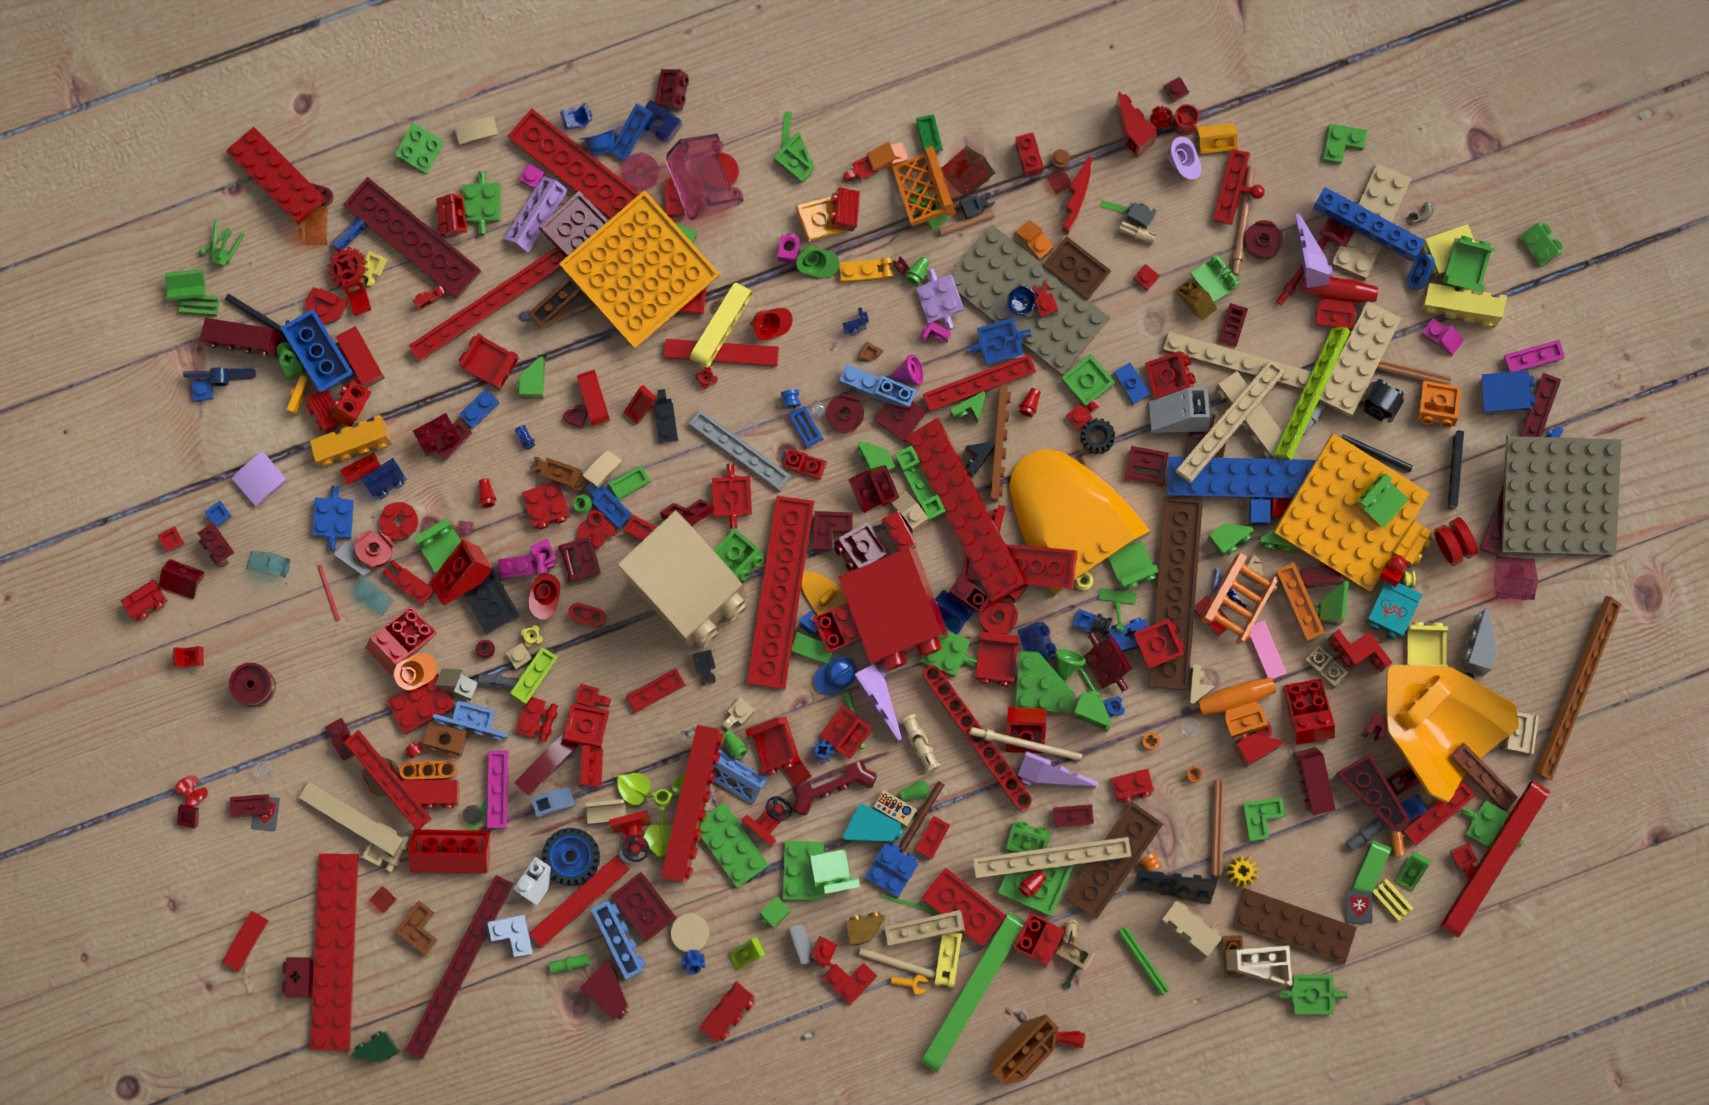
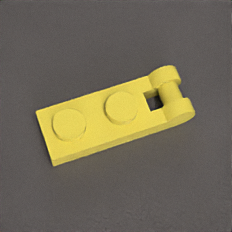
M962 934L942 935L934 986L946 985L948 988L954 989ZM942 972H950V978L942 977Z

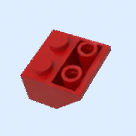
M848 602L813 617L828 653L862 641Z
M1030 912L1013 948L1047 967L1065 930Z

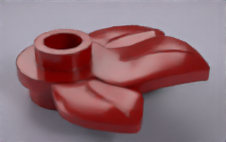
M594 510L589 513L587 520L579 525L577 535L578 539L591 536L593 545L596 548H600L605 543L606 536H615L616 529L613 522L607 520L602 511ZM595 517L600 518L599 523H594L593 520Z

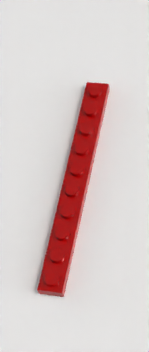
M557 247L408 346L418 361L421 362L560 270L559 263L566 256Z

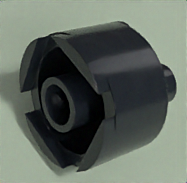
M1377 379L1376 382L1369 384L1359 402V406L1363 405L1365 407L1363 411L1370 417L1378 421L1388 419L1387 423H1391L1404 402V393L1400 389L1388 386L1386 381Z

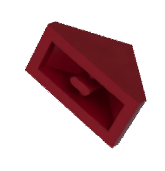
M1410 765L1386 779L1396 796L1420 782Z

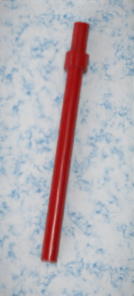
M1323 236L1318 242L1321 250L1328 242ZM1303 264L1291 281L1287 282L1283 287L1284 291L1276 300L1278 305L1282 306L1289 295L1295 292L1296 285L1304 276Z

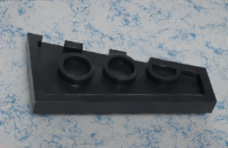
M1138 870L1134 888L1197 901L1201 904H1211L1218 876H1211V879L1202 878V875L1193 874V878L1182 877L1181 873L1165 876L1163 872Z

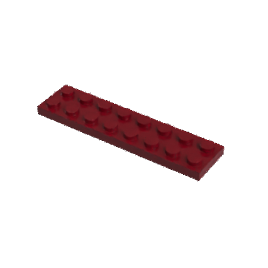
M369 177L360 184L343 204L347 210L361 219L369 228L456 299L462 295L482 272L479 267Z

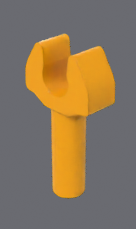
M919 974L914 979L892 976L891 984L911 987L914 994L920 995L925 993L926 990L919 989L917 983L919 981L928 982V980Z

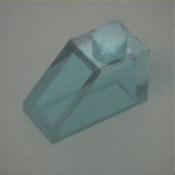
M251 551L246 569L286 578L291 559L272 552Z

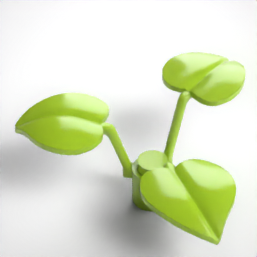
M641 773L619 775L617 778L618 789L622 798L627 803L640 805L645 797H654L655 804L660 807V825L653 824L649 826L645 831L644 838L648 841L649 849L658 857L665 856L673 826H663L664 807L669 805L670 798L678 797L679 801L684 776L676 778L672 783L671 787L675 794L669 793L665 789H659L656 793L647 794L651 790V783L647 776Z

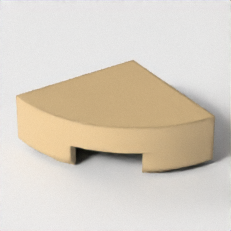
M1253 555L1247 567L1263 577L1262 564L1259 558Z

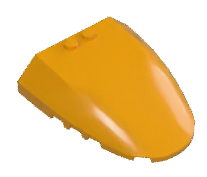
M1051 449L1031 452L1018 462L1011 474L1009 486L1011 501L1026 546L1077 550L1075 580L1132 541L1150 532L1134 510L1111 486L1086 466L1063 452ZM1049 587L1054 597L1065 589Z

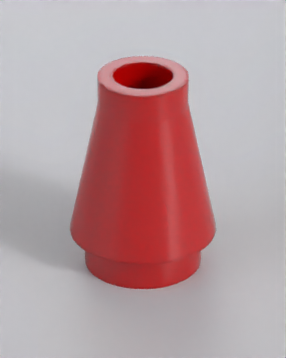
M1030 388V391L1020 403L1019 413L1023 416L1031 418L1036 414L1041 394L1038 389Z
M480 479L478 481V503L480 507L490 508L495 506L497 499L490 484V479Z
M1038 870L1035 874L1020 882L1021 885L1018 889L1026 898L1034 897L1047 879V876L1041 870Z
M1081 1030L1058 1031L1056 1043L1079 1050V1048H1084L1085 1033L1081 1032Z

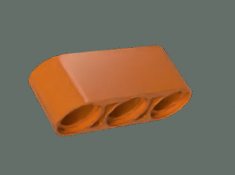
M447 760L406 762L401 765L399 773L405 780H451L456 777L458 769L455 764ZM432 766L433 773L430 776H425L424 769ZM452 766L451 774L444 775V767ZM408 767H413V775L406 777L405 770Z

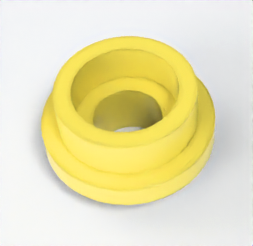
M1086 572L1076 579L1074 584L1079 590H1088L1093 585V577L1089 572ZM1086 578L1087 583L1081 584L1080 579Z

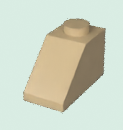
M906 491L899 498L890 502L896 511L899 510L912 533L928 523V517Z

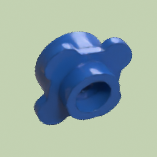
M1120 697L1104 701L1103 704L1106 707L1109 718H1112L1114 715L1124 714L1125 709L1122 708V699Z

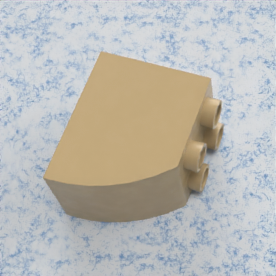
M677 511L672 513L618 564L627 583L690 649L696 644L702 649L707 647L718 636L719 633L716 630V625L724 617L731 623L747 608L744 604L746 594L743 584Z

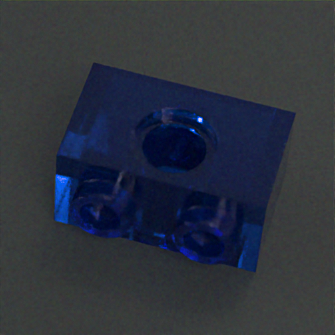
M650 100L645 108L651 111L653 115L644 130L647 132L650 130L655 133V137L660 141L670 143L682 126L681 119ZM657 120L664 121L661 126L654 125Z

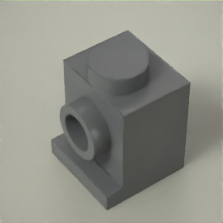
M1130 203L1126 210V213H1128L1126 220L1138 227L1141 225V228L1147 230L1157 210L1153 208L1150 211L1149 207L1143 203Z

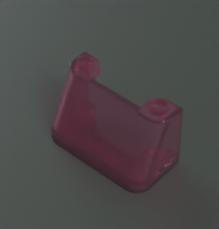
M718 133L679 139L666 154L667 166L690 220H698L736 207L744 201L743 193L738 187H729L718 159L723 150V143Z

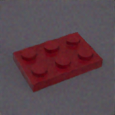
M642 872L610 895L645 942H648L677 919Z

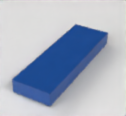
M639 103L635 104L609 152L624 162L627 161L653 113Z

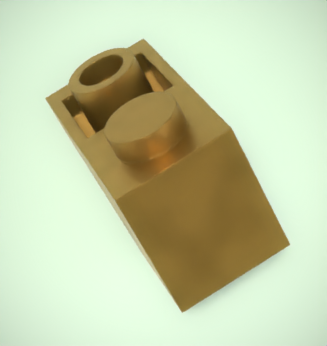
M1191 279L1176 289L1177 294L1192 313L1202 321L1217 310L1210 294Z
M880 912L869 913L867 918H861V915L849 917L850 921H846L850 946L870 942L885 921V915H880Z

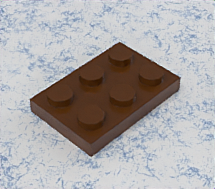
M1067 236L1043 264L1045 268L1087 300L1111 273L1108 267Z

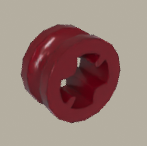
M901 256L898 257L897 261L894 260L892 262L901 275H904L905 270L908 271L910 269Z

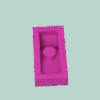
M1432 318L1421 334L1452 356L1464 341L1453 326L1447 328L1434 318Z

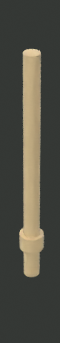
M971 727L969 731L970 735L982 737L986 741L992 742V740L1077 761L1082 759L1081 753L995 733L994 730L987 728L982 730Z

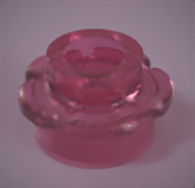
M459 521L458 526H456L457 529H460L459 533L471 534V530H475L474 522Z

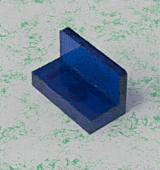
M943 590L935 600L946 628L958 635L974 611L958 601L946 590Z

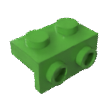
M1538 222L1521 234L1520 238L1542 267L1564 252L1561 249L1563 248L1561 242L1557 238L1554 239L1551 235L1552 230L1548 224Z

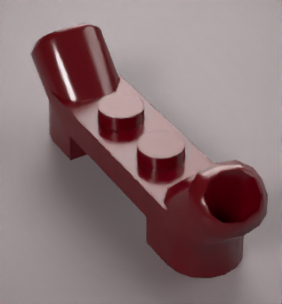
M863 760L845 767L848 773L845 776L812 789L810 782L793 789L795 802L792 809L794 812L806 816L815 798H827L831 796L832 791L837 789L839 792L849 788V784L853 782L870 789L874 786L877 774L868 770Z

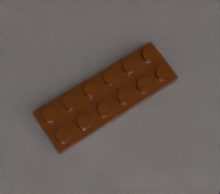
M1131 801L1105 839L1111 840L1128 837L1131 857L1088 863L1065 895V898L1097 920L1163 826V823Z
M1246 888L1244 889L1232 925L1344 965L1357 929L1356 926Z

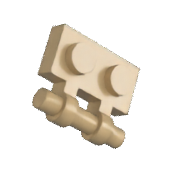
M380 823V825H382L386 829L390 830L396 835L398 834L396 830ZM405 835L402 836L405 841L395 857L393 855L392 857L388 856V852L370 842L362 858L378 866H381L383 860L389 862L385 870L392 873L395 866H398L400 862L398 860L403 851H406L410 838Z

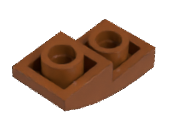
M1242 935L1222 936L1225 978L1245 977L1243 974L1227 970L1226 950L1243 949Z

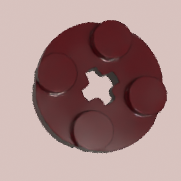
M1267 220L1255 222V224L1248 228L1245 234V246L1248 253L1261 259L1274 257L1283 243L1281 230L1276 227V224ZM1262 235H1266V239H1269V242L1262 244L1259 238Z
M841 394L833 398L826 409L828 423L833 429L843 433L857 430L864 420V408L859 399L850 394ZM848 409V413L851 415L843 418L840 411Z

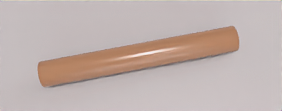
M990 210L940 228L939 231L941 236L995 216L993 211Z

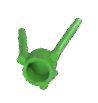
M215 219L212 250L210 253V257H212L211 262L225 266L226 262L230 263L231 257L245 233L242 232L229 254H227L228 251L224 249L229 231H226L221 247H217L216 250L218 220Z

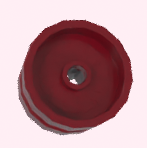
M254 662L244 663L232 672L229 679V690L232 696L241 704L251 708L261 707L273 698L276 691V682L273 675L262 665Z

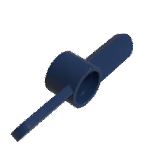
M215 367L211 368L210 371L183 372V377L210 378V385L228 386L229 379H253L256 377V371L254 369Z

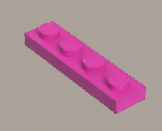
M489 751L488 829H508L509 751Z

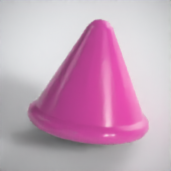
M913 354L908 355L906 360L892 373L891 378L897 381L921 385L924 381V372L919 359Z

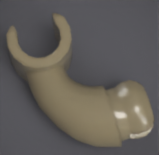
M1431 202L1424 203L1423 211L1420 215L1416 211L1411 212L1408 216H1413L1416 220H1411L1409 224L1415 225L1417 222L1429 219L1434 211L1433 204Z

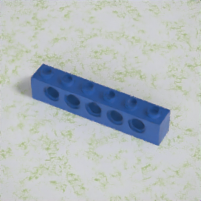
M1326 187L1323 188L1313 207L1314 210L1344 226L1352 228L1355 232L1411 262L1415 261L1426 241Z

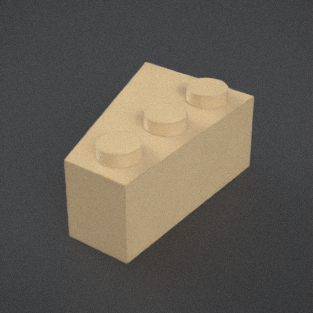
M1175 901L1159 922L1207 958L1222 939L1219 936L1220 932L1213 926L1209 928L1203 923L1205 920L1199 915L1192 914L1187 906Z
M1289 946L1226 950L1227 970L1278 985H1292Z

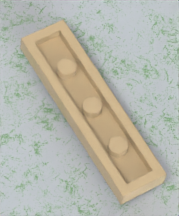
M960 910L885 926L889 947L965 931Z

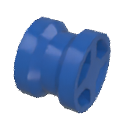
M792 389L780 393L784 401L782 403L783 409H793L801 406V401L798 400L799 390Z

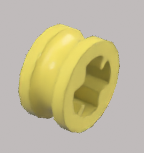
M1404 571V586L1416 587L1415 571H1411V573Z

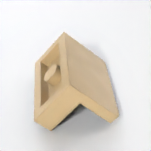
M624 799L585 803L588 825L609 823V819L626 815Z

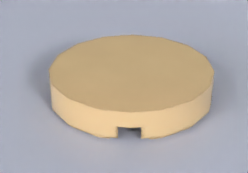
M693 913L684 914L673 923L671 938L674 945L685 952L689 950L699 951L708 943L710 929L707 922L701 916Z

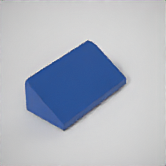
M356 218L331 242V245L340 253L341 247L345 249L366 229L365 223L361 219Z

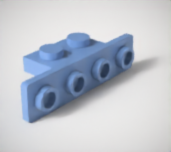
M457 701L453 719L436 714L432 716V718L436 719L435 723L447 725V722L455 724L454 728L464 731L466 727L474 729L473 733L483 736L485 732L490 733L492 738L503 741V738H508L509 735L490 729L495 710Z

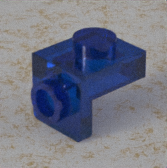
M583 103L579 108L563 109L560 112L565 130L586 127L592 120V112L588 108L587 103Z
M862 307L858 308L860 319L842 323L845 335H857L861 330L867 329L866 323H869L867 312L862 311Z

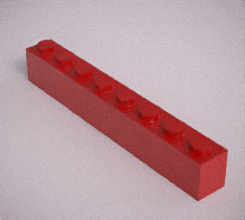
M700 724L696 726L661 877L688 882V879L692 876L693 868L691 865L692 861L696 859L698 851L696 844L702 835L700 827L701 823L705 821L707 814L705 806L711 798L709 789L710 785L714 783L716 776L714 768L720 760L719 747L723 745L725 739L724 730Z

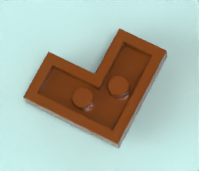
M418 900L395 932L424 955H427L438 939L423 929V927L435 912Z

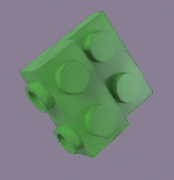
M735 528L714 549V552L739 581L747 580L750 576V571L754 567L760 566L765 556L757 546Z

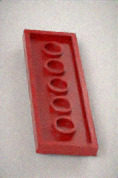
M254 126L226 150L227 154L298 225L326 201L325 197Z
M1006 544L1026 582L1024 585L1074 589L1077 550ZM964 551L962 576L967 580L980 581Z

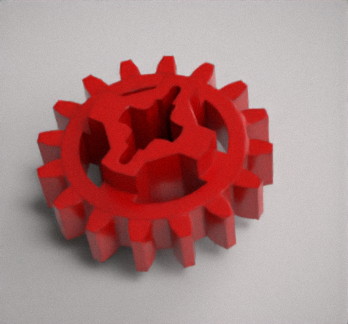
M341 247L340 253L334 251L335 257H329L332 263L327 264V267L331 268L327 274L332 276L330 280L336 282V285L341 287L357 279L360 280L361 277L366 278V275L363 273L368 271V268L364 267L368 261L363 259L365 255L359 253V250L352 249L351 247H347L345 250ZM343 265L349 266L352 270H347Z

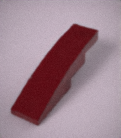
M563 733L514 783L530 796L542 782L544 783L567 760L580 744L563 741Z

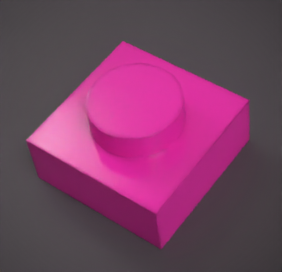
M528 163L519 177V181L535 189L545 173Z

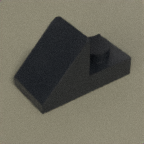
M986 442L965 446V450L976 457L975 459L972 457L966 465L970 477L973 478L995 448V443Z

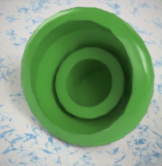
M1059 649L1055 652L1058 673L1064 682L1086 664L1085 658L1074 651Z

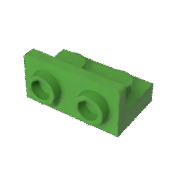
M1023 821L1013 822L1006 849L1015 852L1046 849L1051 832L1043 827L1035 828L1029 826L1028 823Z

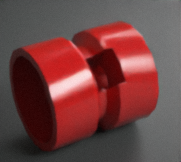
M1183 104L1177 108L1173 119V127L1178 134L1189 135L1195 131L1199 120L1198 110L1190 104Z

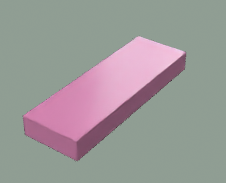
M1265 620L1254 624L1250 630L1252 632L1250 639L1266 677L1275 679L1286 675L1287 672Z

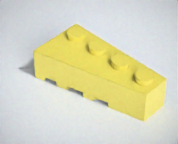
M1429 283L1427 286L1422 309L1426 310L1429 314L1436 315L1440 313L1450 319H1456L1457 317L1467 323L1479 322L1489 328L1497 326L1503 318L1507 295H1500V298L1492 297L1491 293L1488 292L1477 295L1469 289L1455 291L1456 288L1432 283Z

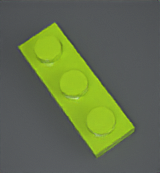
M542 646L509 695L526 705L558 657Z

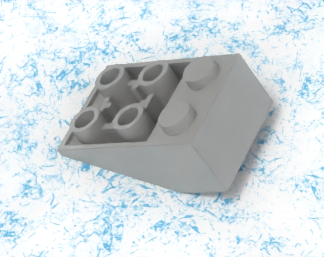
M1207 387L1186 388L1149 401L1151 433L1209 431L1210 411Z
M1485 608L1483 611H1479L1478 615H1475L1473 621L1475 629L1470 633L1467 644H1470L1462 657V662H1464L1463 668L1483 675L1492 670L1497 654L1489 608Z

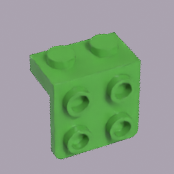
M1142 541L1126 546L1108 558L1122 590L1126 588L1131 590L1143 581L1145 583L1156 579L1155 576L1159 572L1157 566L1152 564Z

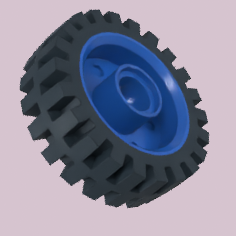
M566 828L558 830V832L553 833L547 839L543 847L542 861L551 867L550 877L554 881L566 886H577L587 882L597 872L600 864V851L596 841L590 834L578 828ZM569 852L576 853V859L573 862L566 860V855Z

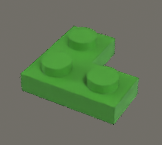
M1330 123L1323 161L1342 164L1345 147L1363 150L1367 130Z
M1282 797L1243 803L1249 842L1269 839L1266 820L1285 817Z

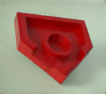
M315 287L312 288L305 302L307 310L314 309L323 325L340 320L348 304L346 300L339 298L337 295Z

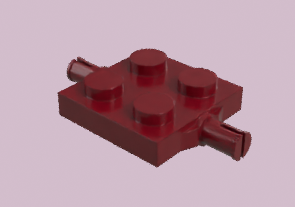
M1095 632L1090 634L1088 638L1093 647L1083 657L1101 688L1104 689L1111 684L1117 683L1122 693L1129 688L1123 678L1133 668L1114 637L1112 636L1100 642Z

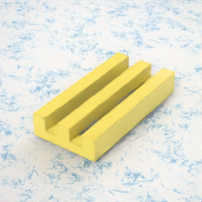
M1388 879L1384 880L1373 891L1375 897L1397 921H1400L1413 909ZM1385 885L1392 891V893L1401 901V903L1407 909L1404 910L1401 907V905L1384 888ZM1379 890H1381L1386 895V897L1395 905V907L1401 912L1400 915H1398L1396 911L1387 903V901L1378 893Z

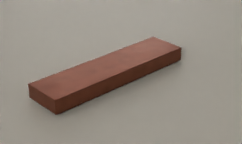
M1464 742L1449 756L1503 811H1506L1518 798Z

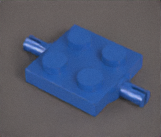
M1015 318L978 327L979 343L968 347L969 349L976 348L969 350L970 353L981 351L985 356L987 365L1024 355L1022 339L1032 337L1031 329L1020 332L1016 326Z
M331 486V497L315 498L313 536L328 539L327 550L331 551V543L332 551L336 550V539L352 538L354 500L340 498V486H336V491L335 486Z

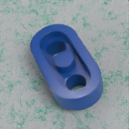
M1420 254L1416 257L1407 276V284L1411 289L1418 290L1426 286L1435 267V260L1432 255Z

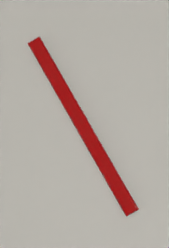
M320 564L318 568L335 619L340 621L322 564Z

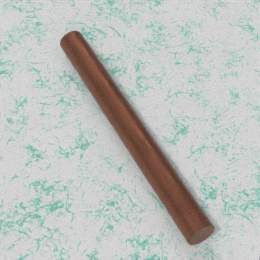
M937 782L899 845L901 850H906L943 789L944 784L942 782Z

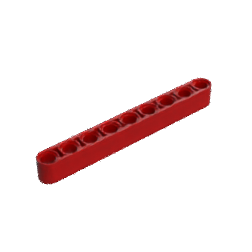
M928 666L924 671V680L1013 805L1020 811L1027 810L1032 802L1028 791L991 741L983 739L981 742L976 743L972 740L973 735L969 734L970 728L982 729V727L937 666ZM929 671H936L938 677L935 680H931L927 677V673ZM942 686L949 689V693L945 696L940 695L938 689ZM952 702L960 704L958 711L950 709L949 706ZM969 718L972 724L969 727H964L961 725V720ZM986 749H991L994 752V756L988 759L984 757L983 752ZM997 765H1003L1006 771L1003 774H997L994 768ZM1010 780L1015 781L1017 788L1009 790L1006 787V783ZM1020 796H1024L1028 799V804L1020 806L1017 799Z
M1532 780L1527 785L1443 919L1440 926L1442 929L1457 938L1460 937L1550 793L1549 789L1535 780Z

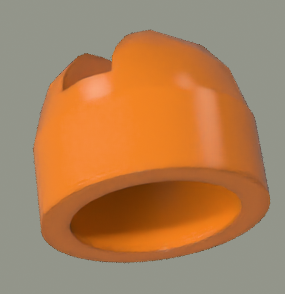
M1192 766L1189 768L1187 776L1191 781L1197 782L1202 779L1203 771L1199 766ZM1193 769L1194 771L1199 773L1200 776L1197 777L1195 774L1191 773V770Z

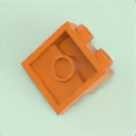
M1423 380L1417 420H1420L1425 425L1437 423L1443 428L1455 427L1458 420L1461 387Z

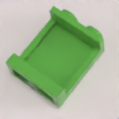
M1462 235L1461 239L1454 238L1442 282L1483 293L1485 285H1482L1490 254L1494 252L1495 248L1490 247V243L1479 240V243L1472 242L1473 238Z

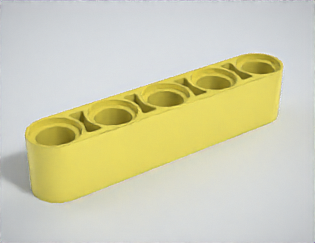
M736 282L733 284L694 347L690 356L691 360L706 368L710 366L753 294L752 290Z

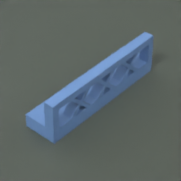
M719 749L720 760L718 765H715V768L719 770L721 775H716L714 782L749 803L754 804L768 778ZM732 777L735 779L737 785L730 784L728 778ZM748 787L755 791L753 796L747 794L744 788Z

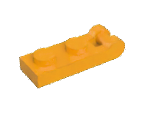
M892 258L840 262L841 283L893 278V271H891ZM878 267H883V272H878Z

